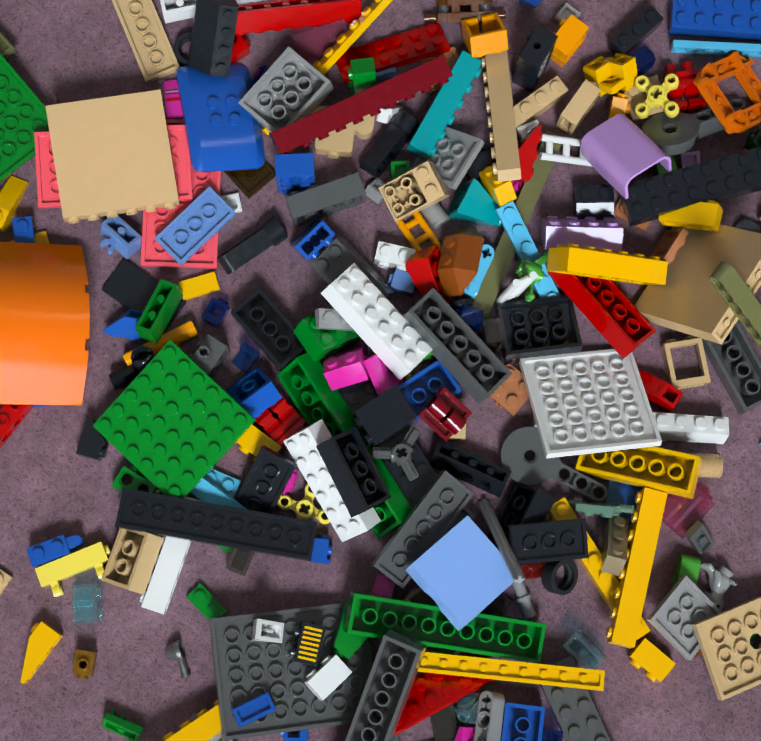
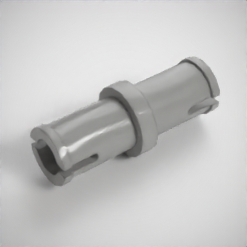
M522 581L521 584L513 582L512 585L517 596L516 601L520 603L524 618L528 619L537 615L530 599L532 598L531 594H528L524 582Z

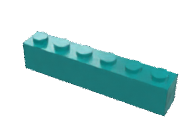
M464 50L462 51L451 70L453 76L448 78L449 82L443 84L407 150L424 160H427L429 155L433 157L438 148L435 144L438 140H443L447 133L444 130L446 125H451L456 117L453 114L455 109L460 110L465 101L462 99L464 93L469 94L473 87L472 79H477L482 71L479 68L482 63L481 60L476 57L472 58L469 53Z

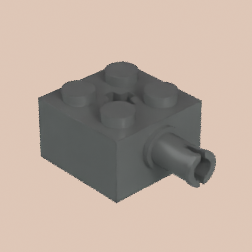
M207 334L206 337H202L198 342L197 347L199 348L195 354L191 353L189 356L213 378L230 352L226 345Z

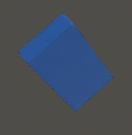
M268 691L231 709L239 728L276 710Z

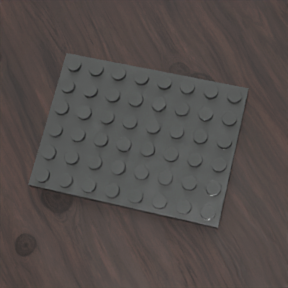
M344 603L209 619L222 741L352 723L374 663L370 637L363 642L348 660L342 659L352 673L324 700H319L304 683L307 680L306 675L314 668L316 670L322 666L320 662L327 655H334L331 643ZM264 619L284 623L282 643L251 640L253 620ZM302 621L326 627L317 667L291 662L292 657L289 656L291 645H295L296 637H294L295 627ZM268 691L276 710L239 728L231 709Z

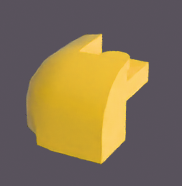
M615 53L614 57L604 59L603 56H600L583 66L585 79L589 82H595L601 89L600 97L607 93L616 94L619 90L628 92L633 87L637 78L636 59L625 54Z

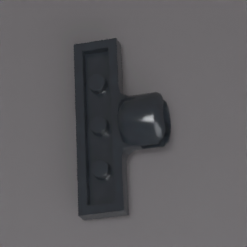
M146 346L137 347L131 354L132 366L109 374L110 381L115 390L130 385L155 357L151 348Z

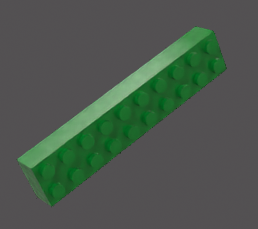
M308 353L298 356L277 374L308 426L322 419L332 437L356 426L353 422L355 417L339 391L331 390L323 374L322 364L320 361L313 362ZM359 428L358 431L372 457L373 446L366 443L363 437L365 433L362 428ZM372 458L391 496L388 500L373 507L381 521L373 526L372 529L378 539L401 526L413 509L382 460Z
M350 591L343 630L348 634L383 639L384 634L392 630L431 647L540 664L547 624L536 620L480 612L465 627L458 631L440 611L437 604Z

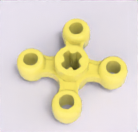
M676 74L666 75L662 85L654 86L650 84L648 77L645 75H640L635 79L636 89L647 94V99L635 107L634 111L637 118L646 119L654 107L663 108L666 116L669 118H674L679 114V105L667 99L668 92L677 89L680 82Z
M308 483L305 485V496L301 501H294L290 496L282 495L277 504L282 510H293L298 519L308 520L309 518H316L321 524L326 525L330 523L329 519L323 520L321 518L322 514L325 513L324 510L315 508L313 504L315 495L308 491L310 487ZM283 499L288 500V504L286 506H283L281 504V501ZM305 504L306 507L310 506L308 514H305L304 512L300 513L299 510L302 509V505Z

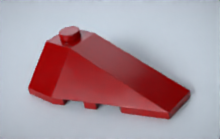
M432 245L412 254L406 261L405 267L422 296L434 288L447 303H450L449 298L443 294L437 270L440 259L438 245Z

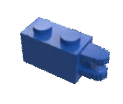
M63 534L26 548L32 567L37 568L72 554V550L83 546L84 539L77 534L70 537Z

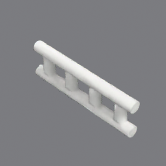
M542 134L541 141L546 142L545 153H539L540 160L593 167L582 156V139ZM553 143L563 144L562 155L553 154ZM570 145L580 147L579 157L570 156Z
M532 271L528 276L514 279L495 300L494 304L518 298L537 278V273Z

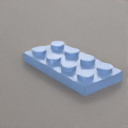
M209 186L154 239L182 267L236 215V212Z

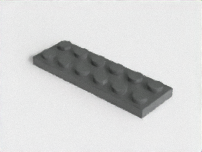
M442 470L371 565L403 589L412 578L406 569L441 539L474 493L446 470Z

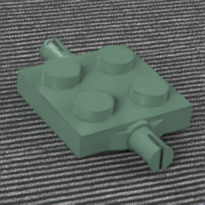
M569 500L571 508H576V511L582 512V515L585 516L601 514V517L612 518L613 516H619V513H634V505Z

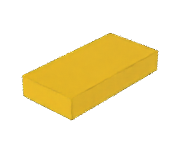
M215 271L178 282L184 301L220 291Z

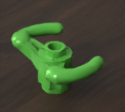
M549 249L545 250L542 257L534 262L521 259L516 267L515 273L520 278L528 276L532 271L537 273V278L525 290L524 299L527 302H531L535 298L533 284L537 281L540 282L544 275L542 265L548 261Z

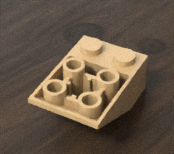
M431 161L422 163L378 188L395 222L450 196L434 162Z

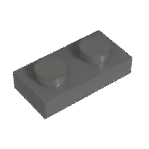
M698 520L685 533L690 544L701 557L715 543L704 524Z

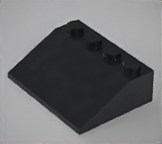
M567 295L533 299L531 302L522 300L496 304L504 365L519 363L520 358L581 352L583 345L574 305Z

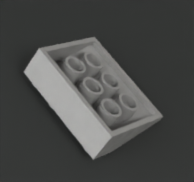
M288 47L238 103L271 133L311 115L334 88L329 79Z

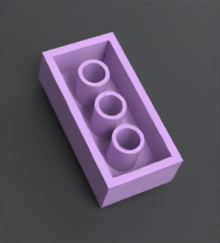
M547 216V219L542 218L540 241L545 249L557 248V244H576L583 248L584 246L595 247L596 250L622 251L623 227L613 217H604V220H596L595 217L577 219L575 216H567L566 219H558L557 216Z

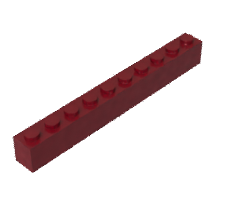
M441 55L269 133L278 155L292 154L295 152L294 148L300 145L302 148H305L312 144L311 140L316 138L319 141L330 136L329 132L336 130L337 133L346 129V124L353 122L354 125L364 121V116L370 114L373 117L381 113V108L386 106L388 109L398 105L397 101L403 98L405 101H408L415 97L414 93L419 91L422 94L432 90L431 86L436 83L441 86L449 82L448 78L452 77L453 74L445 55Z

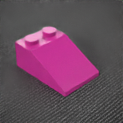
M366 343L328 356L323 362V374L332 391L369 380L368 371L363 362L368 357V345Z

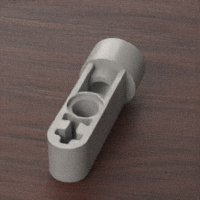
M483 691L480 694L474 741H501L505 697L503 694L492 691Z

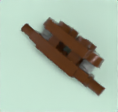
M437 0V5H440L439 10L441 11L435 14H424V22H461V20L478 17V21H481L482 15L495 12L498 13L500 19H506V11L484 10L491 9L486 7H490V3H493L492 0ZM460 5H469V11H460Z

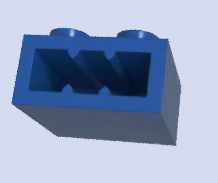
M316 219L289 245L301 258L307 261L309 259L313 260L320 254L319 250L323 246L327 247L333 242L334 239L332 237L335 233L323 220Z

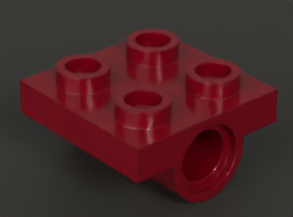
M442 386L417 416L444 441H447L464 427L466 419L472 412Z

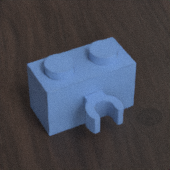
M119 216L107 218L101 223L100 236L104 240L101 241L100 248L109 246L110 248L107 250L108 255H111L114 249H116L124 258L128 259L141 248L142 236Z

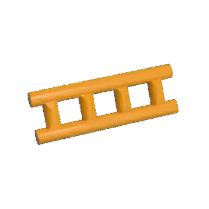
M420 212L413 214L414 218L407 223H404L403 220L396 222L411 247L416 249L415 253L421 251L420 244L429 239L433 245H438L441 254L442 244ZM419 224L424 234L415 239L409 229Z

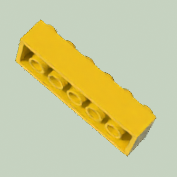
M557 244V248H549L547 271L641 285H666L668 262L660 261L661 257L629 255L628 252L617 251L616 253L609 249L596 250L595 247L584 246L583 248L576 244Z
M653 446L581 454L578 457L575 469L585 475L642 488L646 487L693 499L702 460L700 456Z

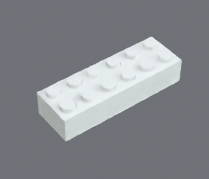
M355 263L321 292L323 297L399 380L410 373L433 350Z
M321 419L296 432L283 442L296 464H298V468L339 538L344 542L368 531L381 520L374 508L351 518L316 447L332 438Z

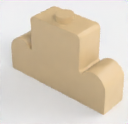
M318 106L312 114L328 106ZM368 114L363 117L364 121L355 125L353 122L346 124V129L337 133L336 130L329 132V137L320 141L316 138L315 153L327 155L328 158L337 159L339 156L351 157L354 135L363 140L369 139L373 135L375 116L371 117Z

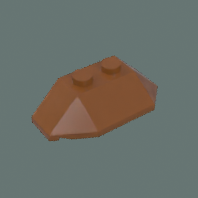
M474 226L458 228L444 236L437 270L445 297L462 295L465 291L464 289L471 283L478 272L484 238Z

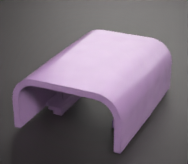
M622 113L613 116L589 131L581 141L582 156L625 199L629 198V182L659 162L668 172L672 171L671 158Z

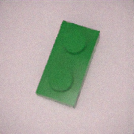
M201 583L187 596L190 602L208 620L221 618L228 612Z

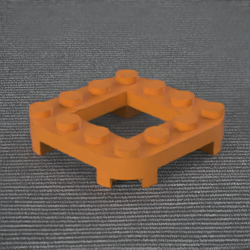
M738 51L712 64L709 62L693 79V83L697 86L728 134L742 133L761 124V81L751 68V65L755 63L751 57L746 59L739 55ZM735 75L754 105L744 110L735 111L717 83Z

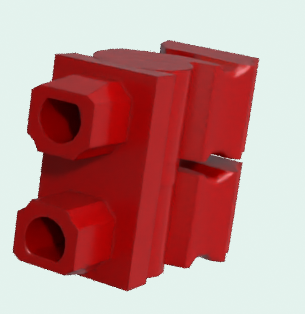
M691 61L682 63V71L676 72L675 64L665 65L662 83L666 75L671 73L676 74L680 82L677 89L668 92L667 99L676 102L681 113L703 110L707 102L704 97H700L701 93L693 83L698 69H694Z
M282 396L275 405L269 407L273 413L278 415L280 421L274 418L272 413L266 409L259 417L255 418V423L258 426H262L266 434L273 441L289 451L283 441L307 426L306 422L291 405L287 404L286 399Z

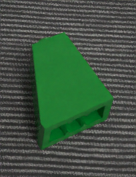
M349 597L344 602L331 643V647L334 649L333 654H336L341 660H348L368 638L367 636L348 634L343 630Z

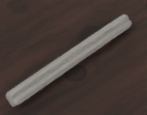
M483 498L478 503V506L513 581L521 584L525 580V576L490 502Z

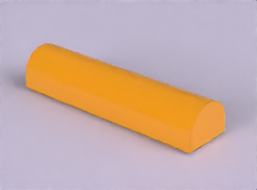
M189 321L163 334L158 344L149 341L141 346L151 348L156 356L170 339L179 345L199 334L192 321ZM134 350L123 355L128 367L133 365L131 354Z

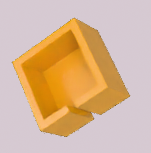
M497 12L481 16L482 33H479L478 17L461 20L463 41L472 58L508 50L507 29Z
M572 14L568 19L564 18L561 21L556 33L553 32L558 38L551 60L562 68L583 43L589 30L586 24Z

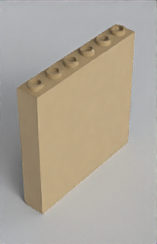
M161 89L45 106L62 215L65 222L75 224L79 223L82 219L95 221L102 216L115 218L118 217V214L122 213L134 215L138 213L137 211L154 212L157 208L174 209L176 205H179Z
M721 224L719 232L686 228V231L689 232L686 236V242L675 253L676 258L667 266L666 285H648L634 306L650 323L722 345L738 321V318L710 282L709 277L720 262H727L734 267L750 291L755 295L761 286V233Z

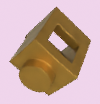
M75 649L72 673L76 674V678L88 679V676H94L98 652ZM81 661L87 663L85 668L80 667Z

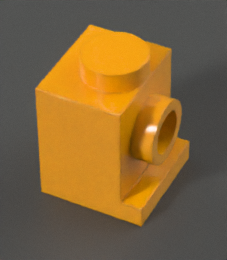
M618 92L617 95H612L608 112L609 119L620 113L624 115L629 113L631 103L628 102V94Z

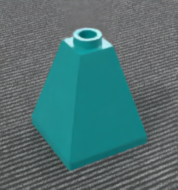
M474 178L463 183L447 213L449 217L490 227H499L502 224L495 212V209L499 208V206L481 184Z

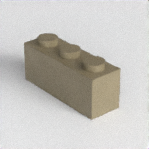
M619 516L608 518L603 530L601 572L616 576L621 575L627 561L629 519Z

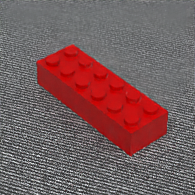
M548 272L550 277L623 359L656 332L653 326L612 280Z

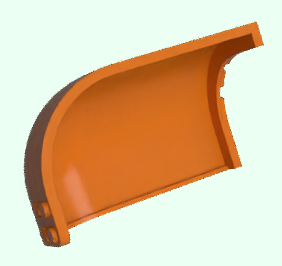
M0 242V404L82 405L88 363L86 339H89L90 303L89 293H86L85 285H88V275L81 245Z

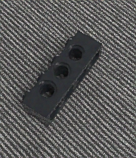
M442 439L430 462L432 467L441 471L446 470L453 477L499 498L512 472Z

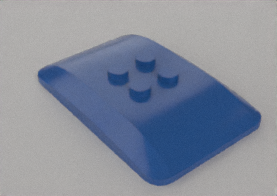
M230 64L229 77L209 76L188 66L180 67L176 73V80L192 168L197 172L261 168L265 163V154L260 123L238 103L253 87L250 73L246 66Z

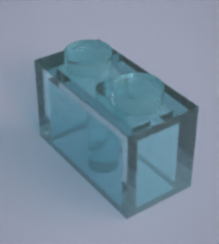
M97 583L72 585L73 624H99L100 619H103V608L99 607V599L103 597L102 587L99 588Z
M580 629L563 645L585 669L596 670L607 658Z

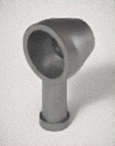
M178 640L171 643L165 648L167 659L178 661L181 678L191 676L185 660L186 653L183 642Z

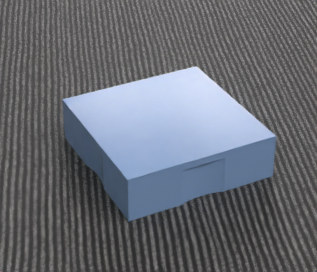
M468 515L406 569L407 573L436 602L440 611L458 631L465 627L514 582L500 551Z

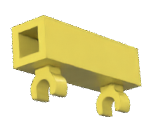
M99 542L35 568L41 587L45 588L51 585L54 597L64 595L59 583L60 581L94 567L98 578L102 579L105 571L103 564L108 562L111 550L108 544L105 545L104 542Z

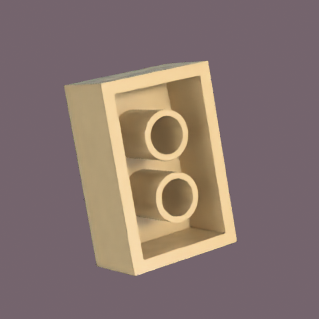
M119 529L101 580L144 595L164 538L147 532Z

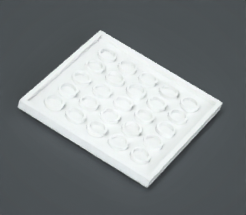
M615 349L520 358L519 365L546 458L661 445L662 440L633 352L624 359Z

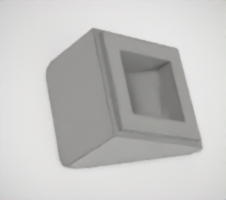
M379 177L375 178L365 189L366 195L379 204L383 197L378 188L387 183Z

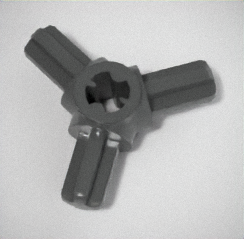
M411 427L402 442L398 441L396 445H391V448L373 447L372 458L390 459L391 462H396L397 466L402 467L409 481L415 480L419 477V474L411 461L413 459L411 453L413 452L412 446L420 432ZM396 450H404L406 457H397L398 453H396Z

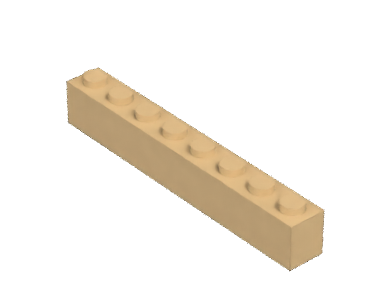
M504 50L500 53L486 54L485 57H481L482 68H486V72H483L484 83H488V86L485 87V97L490 99V101L486 102L487 113H491V116L488 117L489 128H493V132H489L490 144L494 143L495 146L491 147L492 159H496V163H493L494 175L498 174V182L521 179L507 50Z

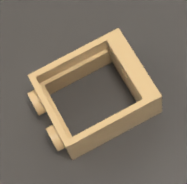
M585 80L559 117L556 126L570 136L573 135L597 101L601 89L595 82Z
M688 336L683 341L677 342V339L665 341L666 344L661 346L669 384L680 390L708 385L711 382L702 338ZM696 345L702 376L676 380L670 349Z

